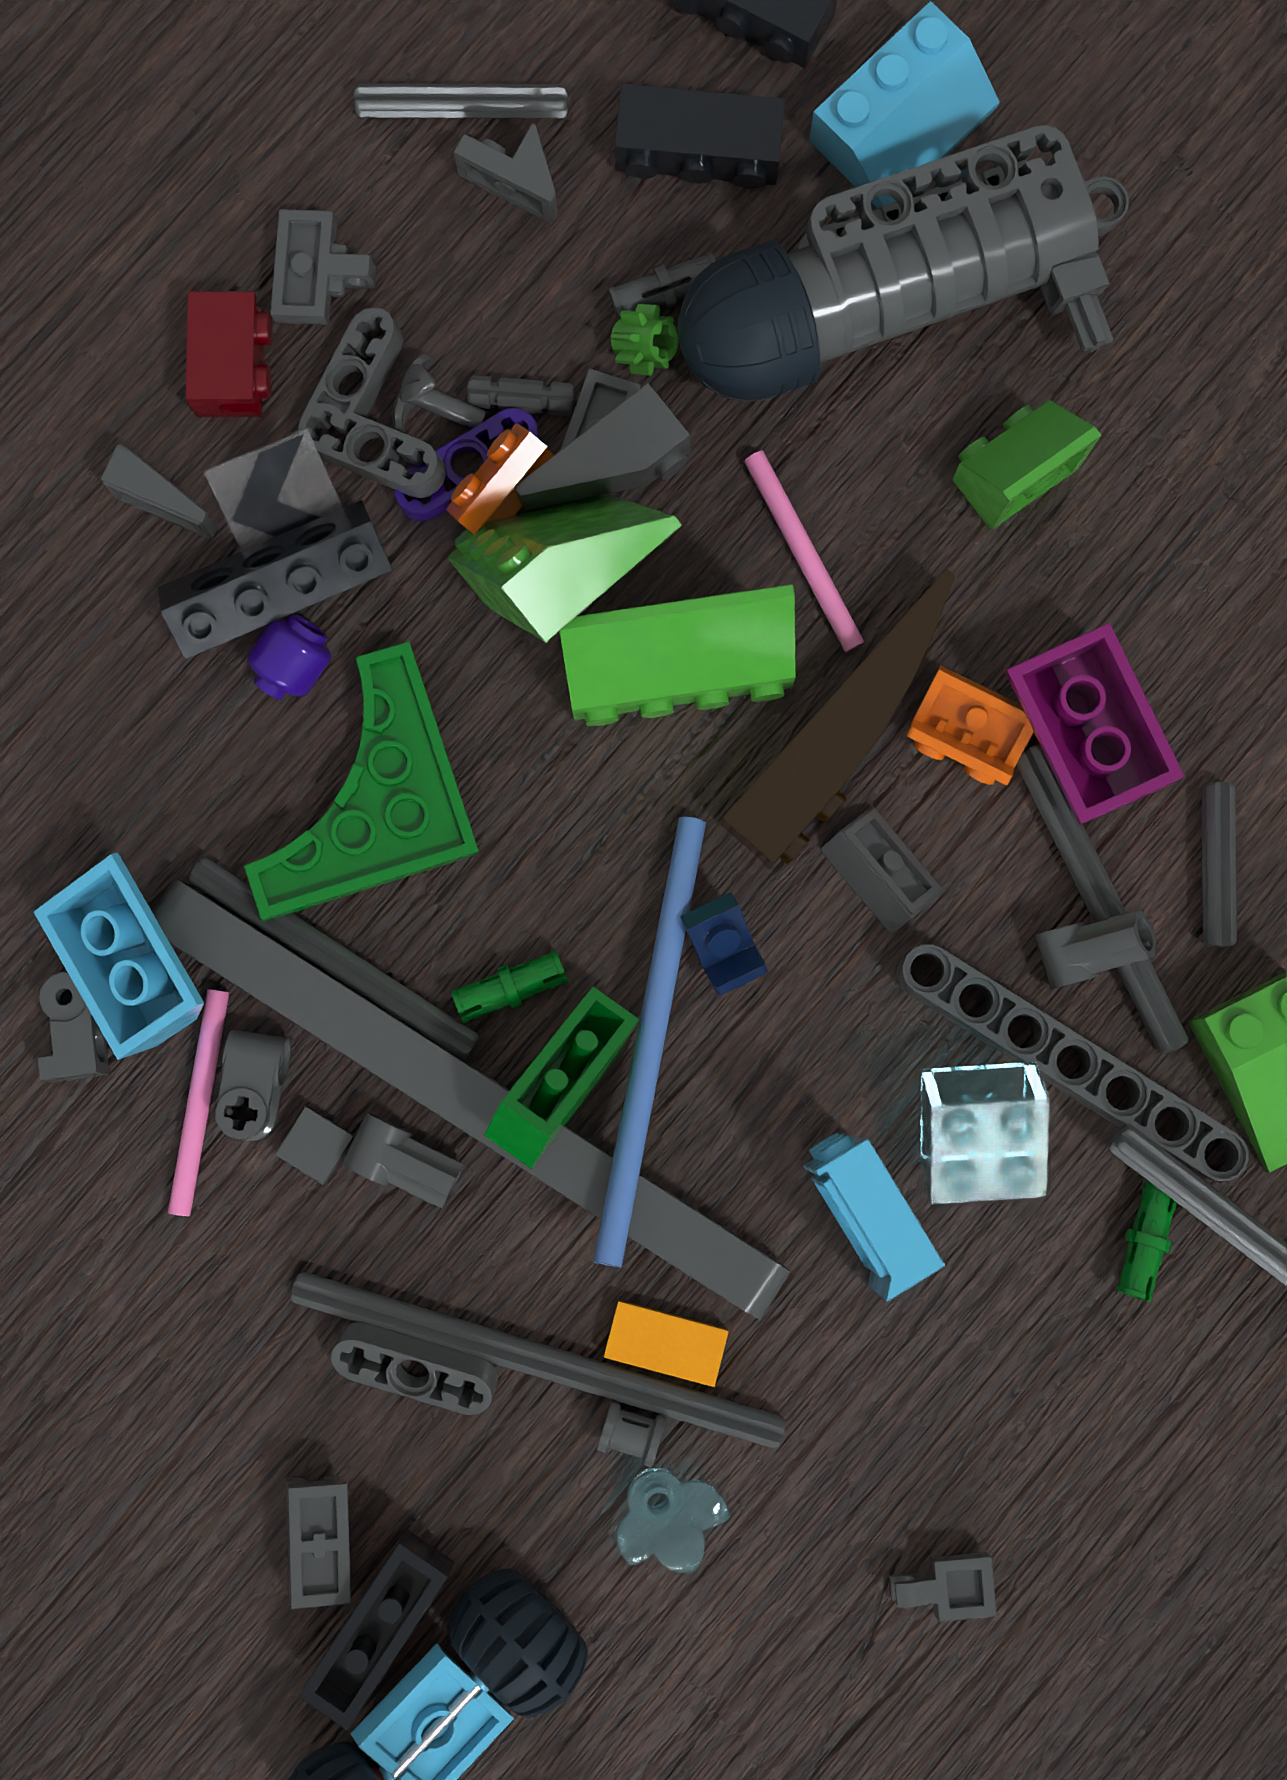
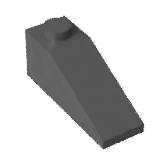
M647 383L522 480L514 489L520 503L528 511L647 486L659 476L662 480H667L687 464L689 460L687 454L691 452L690 434L650 384Z

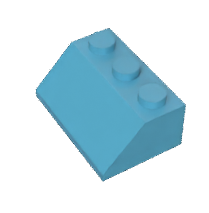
M930 1L813 111L809 142L855 187L946 157L998 107L999 99L970 38ZM885 195L878 196L871 201L877 209L896 202L892 197Z
M119 853L110 854L34 911L40 925L117 1060L156 1047L197 1020L204 1002Z

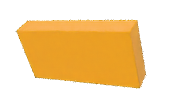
M618 1300L604 1358L715 1387L729 1330Z

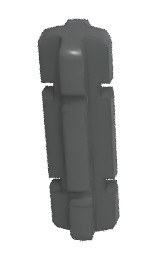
M473 375L469 378L467 385L468 404L480 409L490 410L491 405H497L498 410L502 411L509 408H517L527 413L542 414L543 409H549L550 415L568 416L572 414L574 408L575 391L572 384L564 382H551V386H544V381L500 377L499 382H493L492 376Z

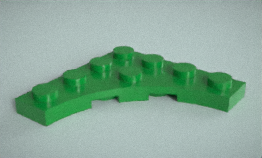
M410 642L356 657L363 695L362 735L355 763L343 787L336 796L334 804L309 831H305L287 846L265 858L244 865L262 922L478 855L479 850Z

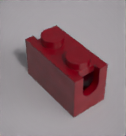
M254 291L188 292L186 401L197 417H262L263 398H270L272 393L271 370L269 365H263L264 345L272 344L273 326L270 312L264 311L262 307H257V296Z

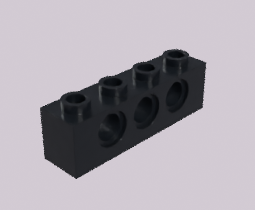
M360 500L157 587L160 611L184 658L187 659L269 624L272 621H276L392 571V568L365 505Z

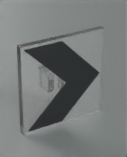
M307 427L204 471L241 551L343 508Z

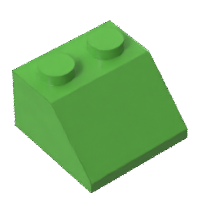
M1051 400L1034 411L1030 405H1027L1005 421L1002 426L1006 431L991 442L983 436L963 450L958 456L961 463L952 480L990 531H992L1077 471L1101 437L1096 427Z

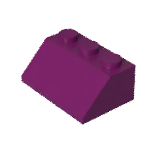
M1110 623L1005 671L1079 825L1127 806L1185 777Z

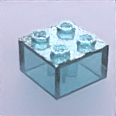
M1036 1062L921 1069L920 1165L931 1204L1046 1197L1050 1098Z

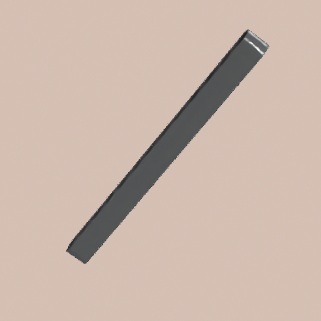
M178 878L175 880L154 912L156 920L171 944L601 1219L613 1161L612 1155L567 1126H564L534 1167L530 1169L484 1136L501 1101L510 1091L509 1089L448 1052ZM639 1174L628 1237L749 1315L761 1320L791 1271L642 1174Z

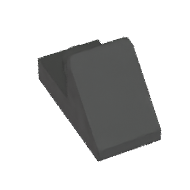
M534 123L530 126L513 158L510 157L509 153L501 145L490 139L484 138L478 141L466 134L462 136L454 150L459 177L554 224L558 216L556 192Z

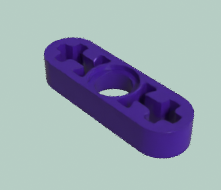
M505 409L436 450L445 464V477L454 489L446 492L442 484L437 492L430 495L431 501L424 505L418 499H413L409 502L408 499L412 496L394 489L395 497L402 512L407 517L416 521L431 520L445 512L452 502L451 496L454 490L464 479L452 471V463L455 457L462 452L470 451L478 454L484 463L488 458V448L481 441L489 438L492 445L506 427L511 425L513 427L516 423L539 439L537 424L533 417L521 409ZM423 462L420 466L412 465L406 470L413 477L416 472L424 474L428 466Z

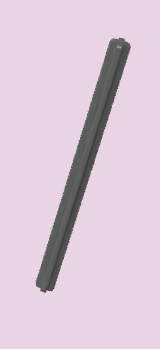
M307 1272L298 1274L292 1287L291 1301L305 1307L355 1322L369 1323L481 1357L496 1365L773 1449L779 1448L786 1429L785 1419L782 1416Z

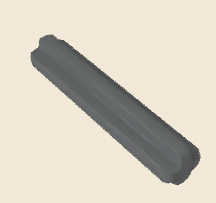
M1210 782L1202 788L1203 942L1209 947H1230L1237 942L1235 786L1228 782Z

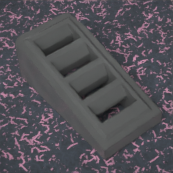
M120 443L116 446L101 477L103 485L115 499L205 538L214 537L217 527L200 505L130 448Z

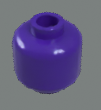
M294 613L290 614L288 618H280L267 624L247 655L250 667L257 674L253 682L262 691L280 700L286 693L299 697L307 695L331 660V652L325 644L328 636L319 627Z

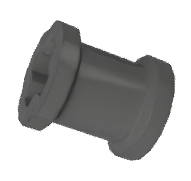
M611 1401L597 1451L605 1453L610 1448L641 1458L644 1466L652 1468L667 1417L658 1415L655 1419L622 1410L620 1403Z

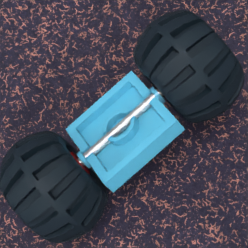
M509 1568L486 1574L464 1591L453 1609L448 1625L449 1641L461 1659L471 1669V1672L468 1673L443 1648L436 1644L350 1733L357 1745L349 1741H338L319 1748L296 1766L288 1780H457L514 1719L502 1703L519 1716L534 1717L551 1711L571 1696L585 1670L588 1659L587 1645L562 1612L518 1571Z

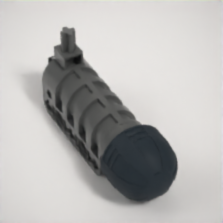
M1039 125L826 197L819 201L812 210L806 228L807 234L799 242L797 250L786 253L776 241H767L716 260L695 278L685 295L678 317V338L682 354L692 373L701 383L715 393L738 401H761L816 383L820 374V363L1038 287L1042 291L1051 316L1063 311L1067 312L1082 353L1086 351L1088 353L1093 352L1114 340L1098 297L1110 284L1100 257L1097 255L1098 236L1112 231L1126 214L1129 205L1128 193L1124 186L1114 178L1103 176L1084 181L1069 141L1064 133L1053 126ZM1036 145H1038L1041 152L1050 151L1053 156L1047 166L1042 158L1030 161L1025 160L1030 156ZM990 160L1000 165L986 170L980 175H976V164L981 161ZM962 171V181L956 183ZM932 180H935L938 187L927 191ZM1100 193L1109 197L1114 205V215L1105 219L1096 217L1090 198L1091 194ZM885 195L896 200V202L884 205L878 210L872 211L871 201L878 196ZM855 205H857L859 216L852 218L856 210ZM831 215L834 223L823 226L826 217Z

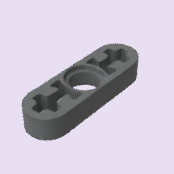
M355 1322L345 1326L331 1353V1362L335 1370L349 1380L464 1415H476L487 1410L498 1384V1375L495 1368L481 1357L364 1322ZM356 1347L364 1350V1356L356 1354ZM386 1355L391 1356L389 1365L383 1364ZM405 1360L418 1361L428 1369L429 1375L424 1377L412 1376L402 1368L401 1362ZM441 1372L447 1373L444 1382L438 1380ZM465 1381L475 1383V1390L464 1387Z

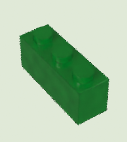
M592 987L501 1101L484 1136L532 1169L619 1055L640 1019L595 987Z

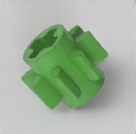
M638 304L636 311L622 310L620 312L621 319L616 322L611 333V346L617 356L615 359L616 363L630 364V374L652 376L654 368L667 369L669 367L668 361L675 356L679 344L678 332L673 324V317L660 316L659 305Z

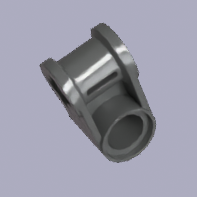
M236 1029L230 1031L223 1052L222 1079L215 1109V1120L219 1129L226 1136L246 1141H258L267 1137L274 1130L282 1088L290 1064L291 1041L289 1037ZM249 1105V1108L258 1110L256 1122L247 1121L245 1123L242 1120L236 1119L238 1108L244 1109Z

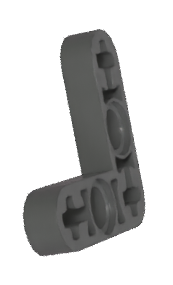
M367 308L356 314L350 322L300 418L298 433L299 436L304 434L302 438L303 444L314 455L324 461L409 496L417 498L427 497L437 492L445 480L446 467L438 453L425 441L366 418L403 345V333L392 316L382 308ZM381 330L384 331L385 335L382 339L373 338L370 343L367 341L366 338L370 333L378 334ZM367 357L372 361L370 365L365 362ZM354 372L363 374V383L357 392L347 396L339 394L340 382L346 375ZM333 425L342 436L346 437L344 445L339 439L327 434L319 438L317 435L319 429H329ZM374 438L383 439L385 447L380 457L372 462H361L359 453L364 443ZM399 456L405 462L415 466H420L425 462L428 469L424 474L416 472L412 477L405 467L398 463Z

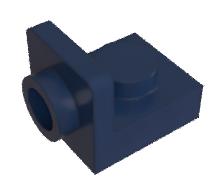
M732 892L680 916L697 958L716 994H725L767 973L766 964L753 942L739 904Z

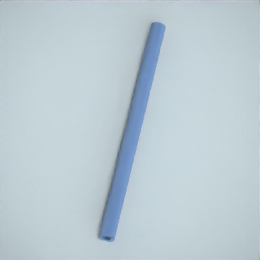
M680 817L678 820L593 1262L607 1266L622 1267L686 932L680 916L690 911L706 822L693 817Z

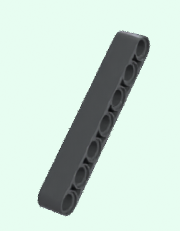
M922 944L906 952L900 958L896 967V979L900 987L908 995L1117 1127L1134 1126L1203 1179L1230 1181L1239 1177L1246 1169L1249 1160L1248 1148L1244 1140L1237 1133L943 948L933 944ZM917 956L930 958L938 968L937 980L931 987L921 986L912 978L910 967ZM966 986L978 988L986 999L984 1012L979 1017L966 1015L959 1005V996ZM1016 1016L1026 1018L1033 1027L1034 1036L1031 1043L1025 1048L1015 1046L1008 1036L1009 1024ZM1067 1046L1077 1051L1081 1058L1080 1071L1071 1079L1062 1075L1057 1067L1058 1054ZM1116 1077L1121 1078L1129 1088L1128 1102L1120 1109L1114 1108L1106 1098L1107 1085ZM1165 1108L1170 1109L1175 1114L1178 1122L1176 1133L1167 1140L1163 1139L1155 1128L1156 1117ZM1214 1139H1218L1226 1150L1224 1164L1216 1170H1212L1207 1165L1204 1156L1206 1146Z

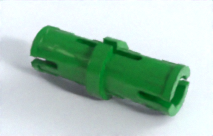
M555 949L550 953L509 968L508 964L497 967L498 973L458 989H452L451 993L458 1013H461L460 1017L465 1024L470 1020L511 1005L512 1009L523 1005L522 1000L559 985H565L569 981Z
M1144 1181L1141 1201L1133 1228L1126 1230L1124 1240L1129 1243L1115 1292L1152 1302L1156 1278L1164 1253H1169L1172 1242L1168 1240L1177 1202L1151 1182Z

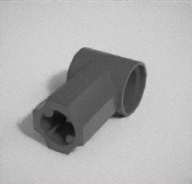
M1142 910L1105 918L1103 921L1089 925L1081 922L1035 935L1050 990L1099 977V972L1156 957L1155 944L1157 941L1151 922L1146 919Z
M367 1112L342 1161V1165L374 1182L385 1186L391 1183L415 1197L444 1208L465 1163L411 1138L412 1133Z

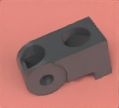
M66 972L52 975L44 982L39 997L42 1010L50 1017L53 1056L37 1058L40 1081L55 1083L110 1075L106 1039L71 977Z

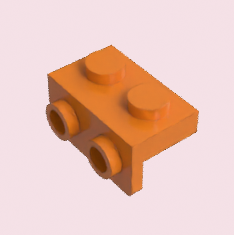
M518 423L511 430H505L495 439L487 451L488 458L475 474H469L459 483L451 496L452 502L446 508L459 523L474 535L489 521L514 516L522 507L514 487L555 456L547 449L543 442Z
M940 665L910 723L906 736L915 740L913 746L918 751L931 758L943 760L947 756L964 764V772L977 781L993 785L996 780L1008 785L1013 776L1014 767L1034 731L1021 704Z

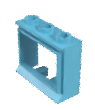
M837 1132L809 1149L814 1159L803 1166L805 1170L816 1174L811 1179L863 1265L870 1270L868 1287L887 1302L945 1266L868 1139L849 1136L848 1134L844 1136L843 1133L839 1135Z

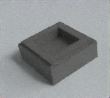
M305 1106L275 1155L324 1185L351 1145L355 1135L311 1107Z

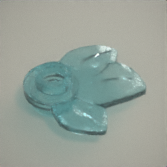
M649 1468L640 1472L629 1485L627 1491L629 1511L618 1525L617 1544L629 1565L639 1564L654 1553L658 1560L670 1570L679 1573H692L698 1568L704 1556L705 1540L702 1531L728 1521L730 1518L729 1510L722 1496L706 1482L700 1480L680 1482L675 1474L666 1469ZM655 1493L666 1495L665 1501L657 1506H649L647 1504L648 1499Z

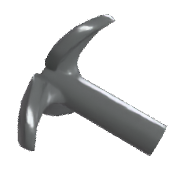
M424 353L412 362L403 377L400 392L393 406V428L405 433L407 416L412 409L418 407L470 429L483 422L486 411L433 389L436 383L428 370L436 363V360L429 354Z

